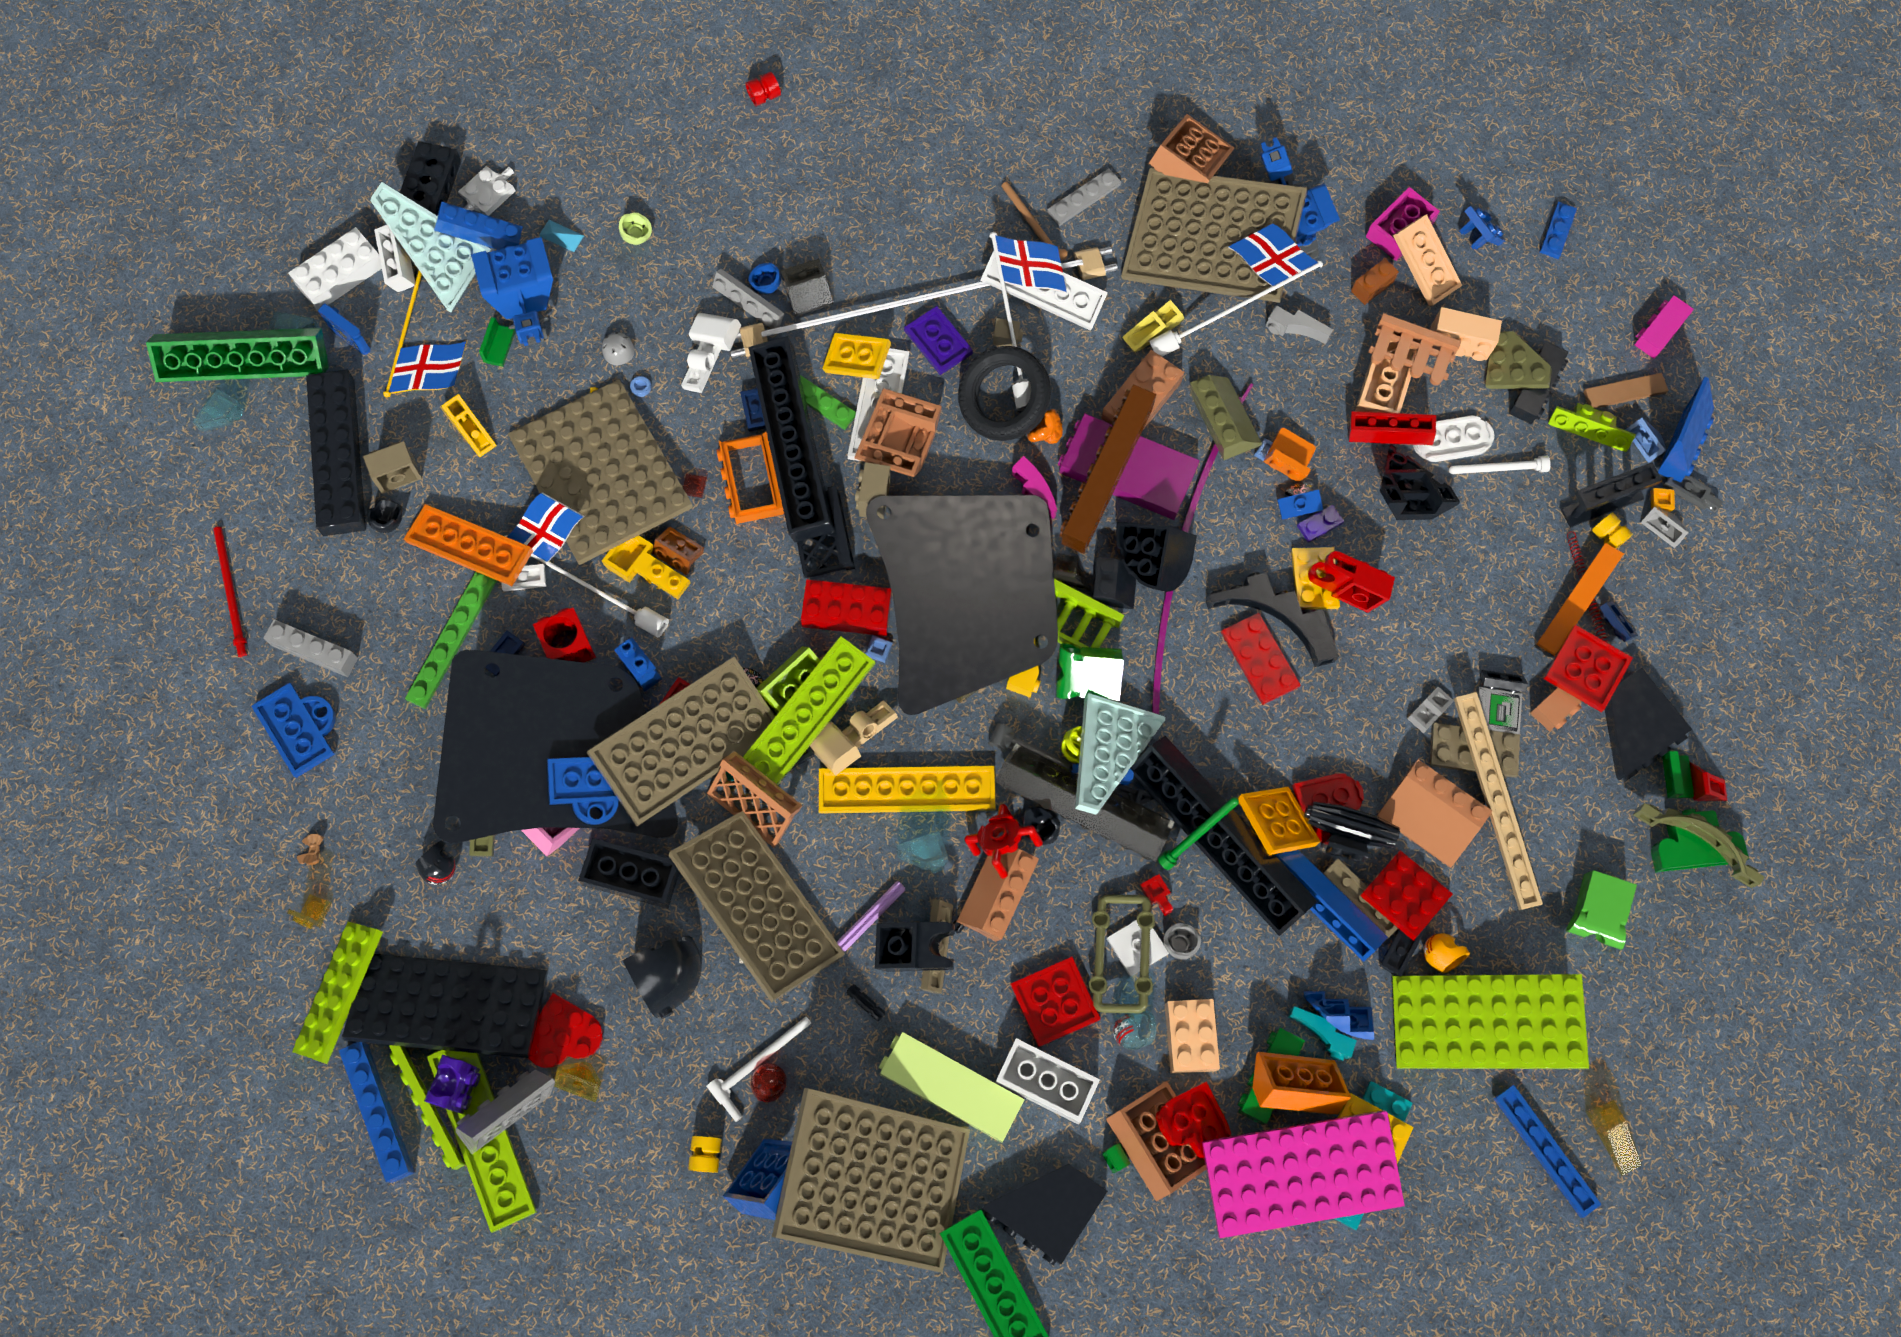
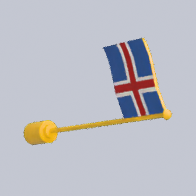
M418 271L386 392H383L385 397H390L393 393L411 390L450 388L455 386L466 341L451 345H418L402 348L422 276L420 271Z

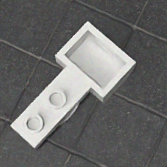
M699 313L696 316L690 329L689 337L699 347L697 350L693 349L689 352L687 359L689 369L681 385L684 390L702 393L721 349L730 351L741 327L737 319Z

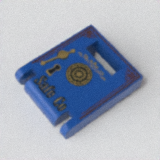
M325 303L318 309L319 314L332 332L361 354L367 355L371 349L360 335V330L338 314L339 310L335 307L331 308Z

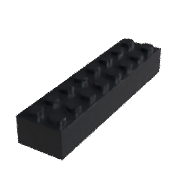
M348 369L306 375L316 528L323 537L366 531L355 380Z

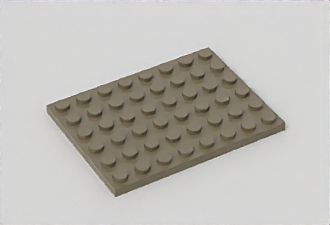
M1150 168L1121 275L1122 280L1251 298L1272 286L1259 277L1246 261L1235 251L1228 248V246L1272 223L1285 231L1295 242L1307 196V188L1213 176L1208 183L1164 175L1162 172ZM1284 285L1258 298V300L1280 303Z
M620 379L508 433L539 493H545L585 516L574 526L566 540L579 565L693 508L690 499Z
M804 1088L772 1237L943 1273L947 1247L939 1232L952 1226L970 1129Z

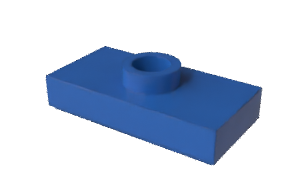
M1319 489L1277 499L1282 520L1323 510Z

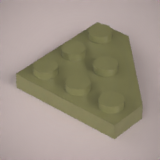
M1501 331L1499 341L1489 356L1485 386L1489 389L1550 388L1552 369L1514 331Z

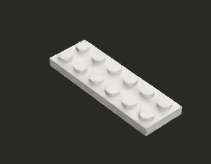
M993 251L980 281L1002 290ZM1064 272L1063 276L1067 293L1052 289L1026 288L1005 283L1006 293L1090 331L1108 293Z
M889 348L880 378L863 377L848 459L860 461L855 459V454L883 388L902 394L909 351Z

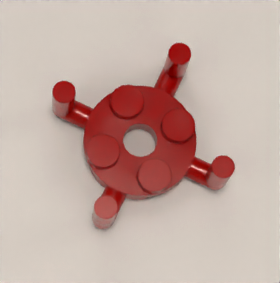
M1001 804L998 815L988 819L989 823L985 827L982 825L978 834L966 835L964 841L974 856H978L981 853L980 848L976 844L979 843L986 855L992 856V865L1000 878L1004 879L1008 876V872L1001 862L1002 854L1015 852L1018 849L1021 837L1025 835L1030 836L1036 847L1042 846L1043 841L1034 826L1021 827L1012 816L1007 805ZM1000 832H1004L1003 835L997 837Z

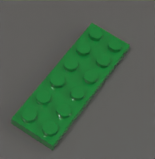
M981 1209L939 1232L994 1337H1049Z

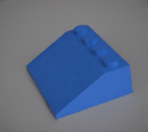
M1708 377L1703 378L1685 407L1658 469L1659 474L1668 478L1672 477L1673 480L1680 483L1685 476L1689 477L1695 466L1691 463L1693 460H1697L1701 449L1698 448L1699 444L1703 445L1708 435L1705 433V430H1709L1714 421V418L1711 417L1714 405Z
M763 1139L722 1197L741 1214L775 1220L792 1142Z

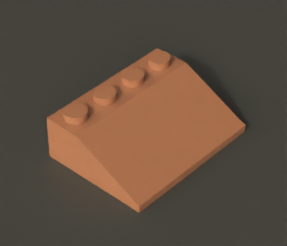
M1186 114L1159 146L1149 164L1156 171L1162 172L1164 175L1208 183L1235 148Z
M1418 759L1408 770L1377 816L1400 827V833L1451 868L1484 825L1492 810Z
M1167 1081L1106 1119L1156 1202L1173 1193L1206 1170L1205 1158L1197 1157L1189 1144L1171 1146L1160 1132L1155 1115L1165 1102L1176 1097Z

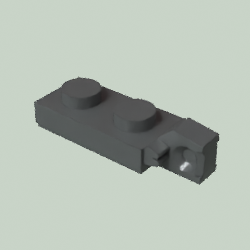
M1685 476L1681 483L1669 477L1663 487L1674 490L1675 494L1704 510L1707 508L1716 513L1723 501L1714 497L1711 488L1691 476Z

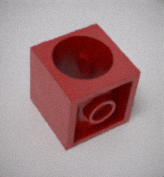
M574 607L561 609L556 615L542 617L537 623L533 624L547 658L583 663L596 658ZM565 630L577 632V636L571 645L565 648L551 647L552 640L558 633Z

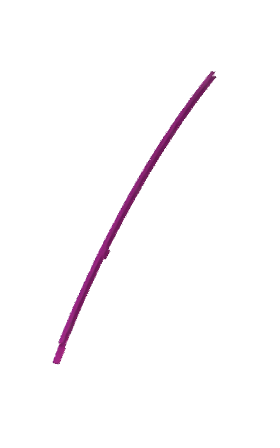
M1250 383L1243 397H1239L1242 404L1254 384ZM1214 444L1196 487L1182 531H1189L1200 495L1219 451L1216 444ZM1173 591L1166 592L1157 643L1152 713L1158 715L1163 652Z

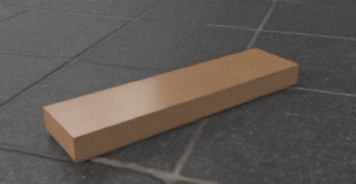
M1662 373L1588 388L1583 393L1588 405L1596 409L1665 394L1669 390Z

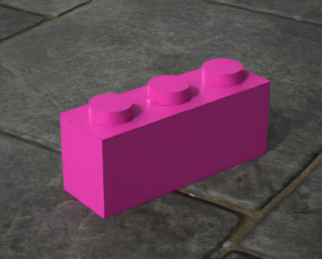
M1673 296L1669 302L1665 300L1657 309L1660 311L1659 315L1654 313L1647 322L1649 327L1647 329L1643 327L1636 336L1639 340L1635 343V346L1653 359L1657 357L1694 310L1676 296Z

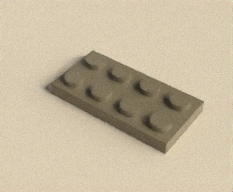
M1432 724L1430 766L1476 772L1461 726ZM1489 730L1502 775L1518 777L1520 734Z

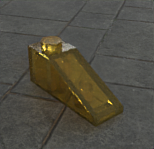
M1614 1100L1605 1101L1586 1111L1588 1118L1621 1176L1642 1166L1627 1122Z

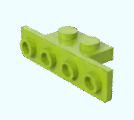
M1577 403L1574 412L1556 406L1548 423L1551 426L1624 452L1628 451L1636 436L1632 432L1616 427L1617 417L1612 413L1602 412L1588 404Z

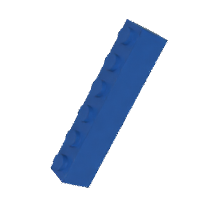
M1299 850L1276 854L1277 858L1318 901L1310 910L1363 962L1388 938Z
M356 1042L339 1050L385 1181L394 1183L414 1174L415 1171L368 1043Z

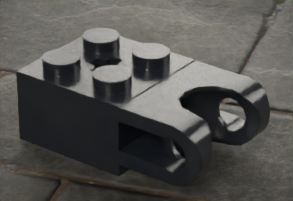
M949 922L877 923L875 969L886 972L953 970L954 959L941 956L939 944L943 938L955 934V924Z

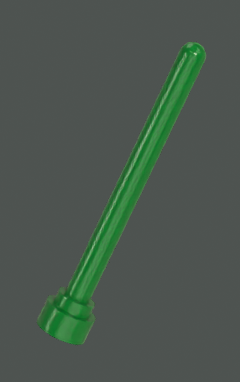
M1232 797L1173 850H1165L1158 856L1161 866L1166 870L1173 868L1177 864L1178 856L1239 804V799Z

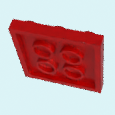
M1574 625L1543 679L1594 709L1603 712L1633 657L1579 626Z
M1400 850L1360 896L1414 941L1453 893Z
M1073 957L1010 984L1038 1048L1101 1020Z

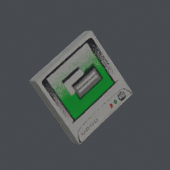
M1479 687L1477 694L1488 730L1520 734L1522 693Z

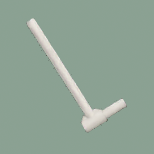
M804 1017L728 1079L723 1081L716 1078L707 1085V1088L719 1104L725 1107L735 1122L739 1121L743 1115L730 1100V1088L808 1027L811 1022L807 1017Z

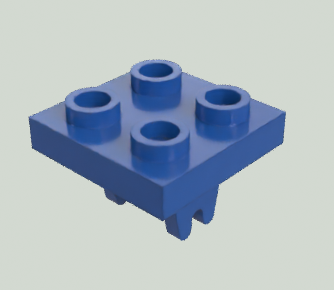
M1470 206L1464 211L1470 218V221L1459 232L1465 235L1477 227L1482 234L1471 245L1473 250L1480 248L1487 242L1497 246L1505 242L1502 237L1503 231L1499 226H1494L1491 223L1492 217L1486 210L1483 211L1479 207Z

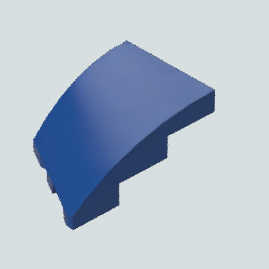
M1304 991V998L1331 1025L1348 1035L1374 1040L1372 1007H1349L1348 999H1325V991Z

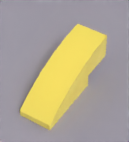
M1170 300L1158 311L1151 312L1122 338L1136 353L1148 346L1150 340L1172 330L1185 318Z

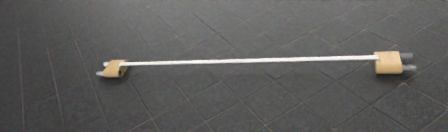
M1094 247L1074 252L1075 261L1061 263L1062 269L1077 266L1082 281L1105 276L1107 272L1118 270L1116 263L1104 266L1101 257L1102 255L1111 254V247L1101 249ZM984 282L973 283L766 331L763 322L740 327L736 338L741 337L744 348L732 350L731 356L732 358L743 355L750 357L748 347L768 342L767 336L981 288L989 286V284Z

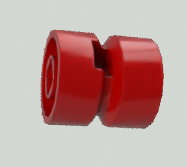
M772 72L761 75L760 80L754 78L745 83L748 95L756 107L766 103L767 98L772 100L781 96L779 84Z

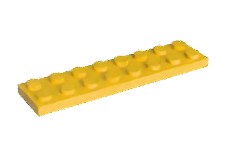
M994 766L845 768L836 776L828 768L819 769V813L995 811Z

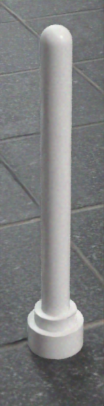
M1547 455L1538 456L1534 461L1451 466L1449 472L1451 474L1523 469L1549 472L1550 458Z

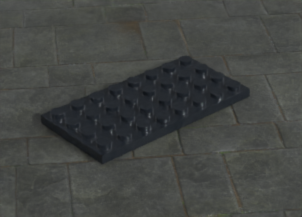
M374 954L355 1000L351 1004L342 1038L344 1041L529 1058L548 972L541 969Z

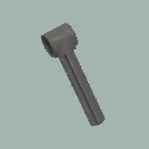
M1000 723L996 725L988 742L991 747L996 746L1002 752L1011 749L1065 775L1069 773L1072 767L1070 762L1014 737L1015 731L1012 728Z

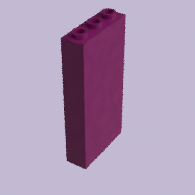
M1084 414L1082 420L1078 419L1074 427V431H1076L1074 438L1070 436L1066 444L1068 451L1066 455L1062 454L1059 459V473L1087 483L1086 478L1089 467L1095 462L1098 448L1100 445H1104L1105 434L1109 426L1113 427L1112 424ZM1140 436L1113 495L1175 520L1200 460Z

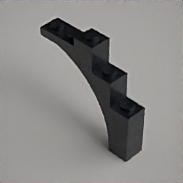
M1252 573L1246 578L1244 587L1236 585L1231 587L1230 590L1223 592L1222 590H1215L1207 597L1206 604L1208 609L1227 604L1242 605L1274 616L1299 637L1312 659L1314 668L1335 663L1339 657L1323 609L1318 611L1310 609L1302 614L1295 591L1288 592L1285 590L1276 593L1274 596L1267 573Z

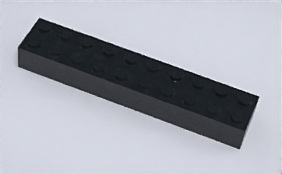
M788 336L750 346L748 349L788 534L794 542H799L835 532L794 346Z
M1166 736L1153 743L1130 768L1134 773V777L1188 836L1226 803L1221 795ZM1233 809L1194 842L1278 936L1284 933L1318 902L1275 854L1268 855L1259 837Z

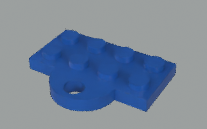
M288 683L251 706L295 778L335 755L325 736L333 729L336 715L333 707L325 699L317 696L301 699L294 686ZM322 707H326L327 714L324 717H317V711Z
M590 757L547 759L549 805L572 804L575 815L584 823L591 825L605 823L615 814L619 799ZM598 807L602 811L600 819H593L590 816L591 808Z

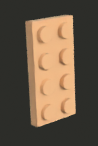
M1427 215L1421 216L1393 235L1429 306L1435 305L1462 286Z

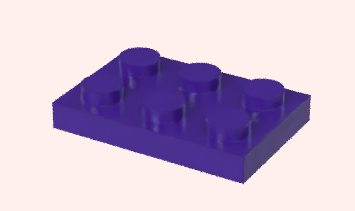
M937 306L904 327V332L939 375H942L973 354L972 348Z

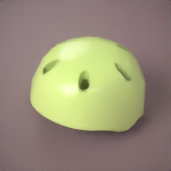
M630 213L623 215L619 221V233L626 242L639 245L650 238L652 227L645 216L639 213Z

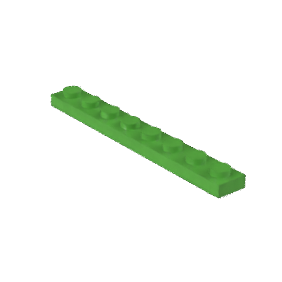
M475 572L405 697L406 701L424 709L427 708L452 663V659L457 654L497 580Z

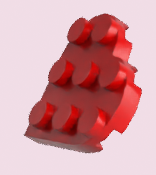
M1345 773L1332 774L1292 785L1297 802L1304 813L1307 805H1311L1313 802L1342 805L1358 810L1364 800L1363 788L1359 781L1346 776L1347 774ZM1312 826L1321 843H1324L1331 836V834Z
M552 993L538 1016L528 1059L536 1066L553 1068L562 1064L567 1057L584 1059L594 1055L603 1041V1029L600 1022L591 1014Z
M1207 1081L1168 1100L1155 1115L1160 1132L1171 1146L1189 1144L1199 1158H1205L1202 1146L1203 1141L1231 1136L1228 1122Z

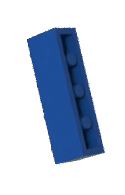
M441 202L434 231L499 250L506 246L519 245L523 226Z

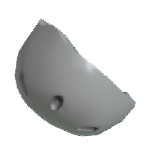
M614 332L604 338L602 353L607 362L618 366L632 360L635 349L628 336L621 332Z
M1179 923L1171 926L1166 931L1163 941L1166 950L1171 956L1177 959H1188L1193 957L1199 950L1201 936L1191 925Z

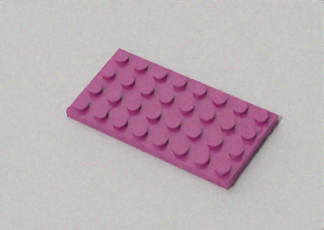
M1386 1110L1202 1142L1219 1238L1405 1206Z

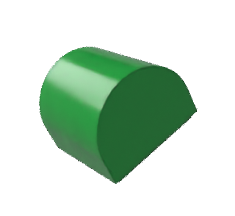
M1120 1143L1102 1152L1112 1173H1116L1131 1164Z

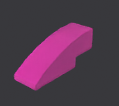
M1023 456L1012 467V475L1023 484V495H1036L1046 502L1049 516L1054 519L1057 507L1051 490L1040 472Z

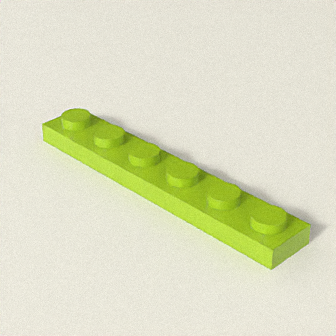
M390 1045L389 1047L392 1051L390 1057L396 1066L399 1064L402 1070L400 1077L406 1086H410L413 1092L410 1096L416 1106L420 1105L423 1111L421 1118L427 1127L430 1125L433 1131L431 1135L433 1142L437 1147L441 1146L444 1152L442 1159L448 1168L451 1167L458 1170L465 1163L435 1105L424 1102L428 1091L405 1046Z

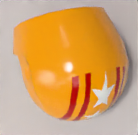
M1437 933L1426 941L1424 956L1431 967L1444 974L1464 962L1469 957L1470 952L1465 946H1457L1454 943L1455 937L1452 935Z

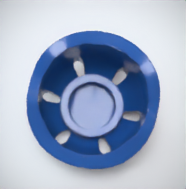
M763 263L756 266L749 275V283L752 288L760 294L775 292L781 284V275L778 267L772 263Z

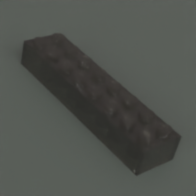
M1017 743L1015 744L1001 767L995 781L996 783L1000 784L1004 789L1020 794L1024 799L1040 804L1044 809L1060 814L1064 819L1080 824L1084 829L1100 834L1104 839L1120 844L1124 849L1132 850L1143 858L1156 862L1167 841L1174 821L1114 791L1096 815L1075 809L1078 774L1072 773L1071 770Z

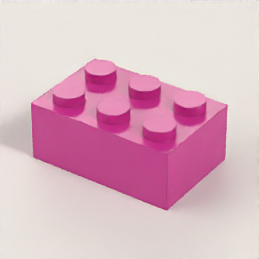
M1409 187L1371 224L1366 238L1397 261L1403 254L1393 235L1424 215L1428 216L1433 225L1440 211Z

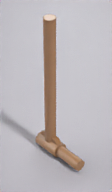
M1004 182L1001 187L1039 239L1044 243L1054 245L1010 184ZM1058 248L1060 260H1065L1067 258V251Z

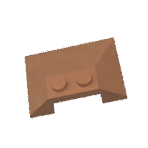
M883 388L855 454V459L867 463L890 466L892 471L915 477L921 471L935 437L942 406Z

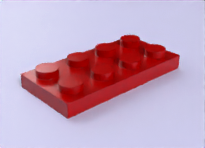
M1259 613L1221 631L1262 705L1301 686Z

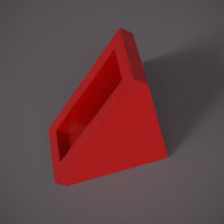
M1689 761L1694 792L1693 800L1728 801L1725 780L1704 771Z

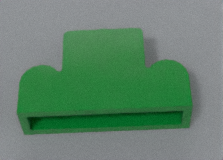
M1687 809L1682 811L1683 815L1699 814L1705 817L1708 823L1719 827L1714 810L1696 812L1695 809ZM1668 824L1666 826L1669 838L1659 841L1651 849L1655 873L1729 865L1722 855L1705 840L1687 830ZM1734 831L1726 833L1732 837L1731 842L1734 846L1741 849L1742 853L1748 856L1743 836Z

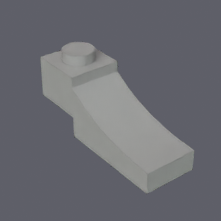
M1279 306L1275 307L1266 323V327L1273 334H1280L1281 336L1285 333L1299 334L1316 339L1324 344L1328 342L1333 332V329L1300 310L1293 315Z

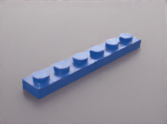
M1512 1085L1493 1098L1578 1216L1584 1218L1599 1207L1601 1203L1517 1088Z

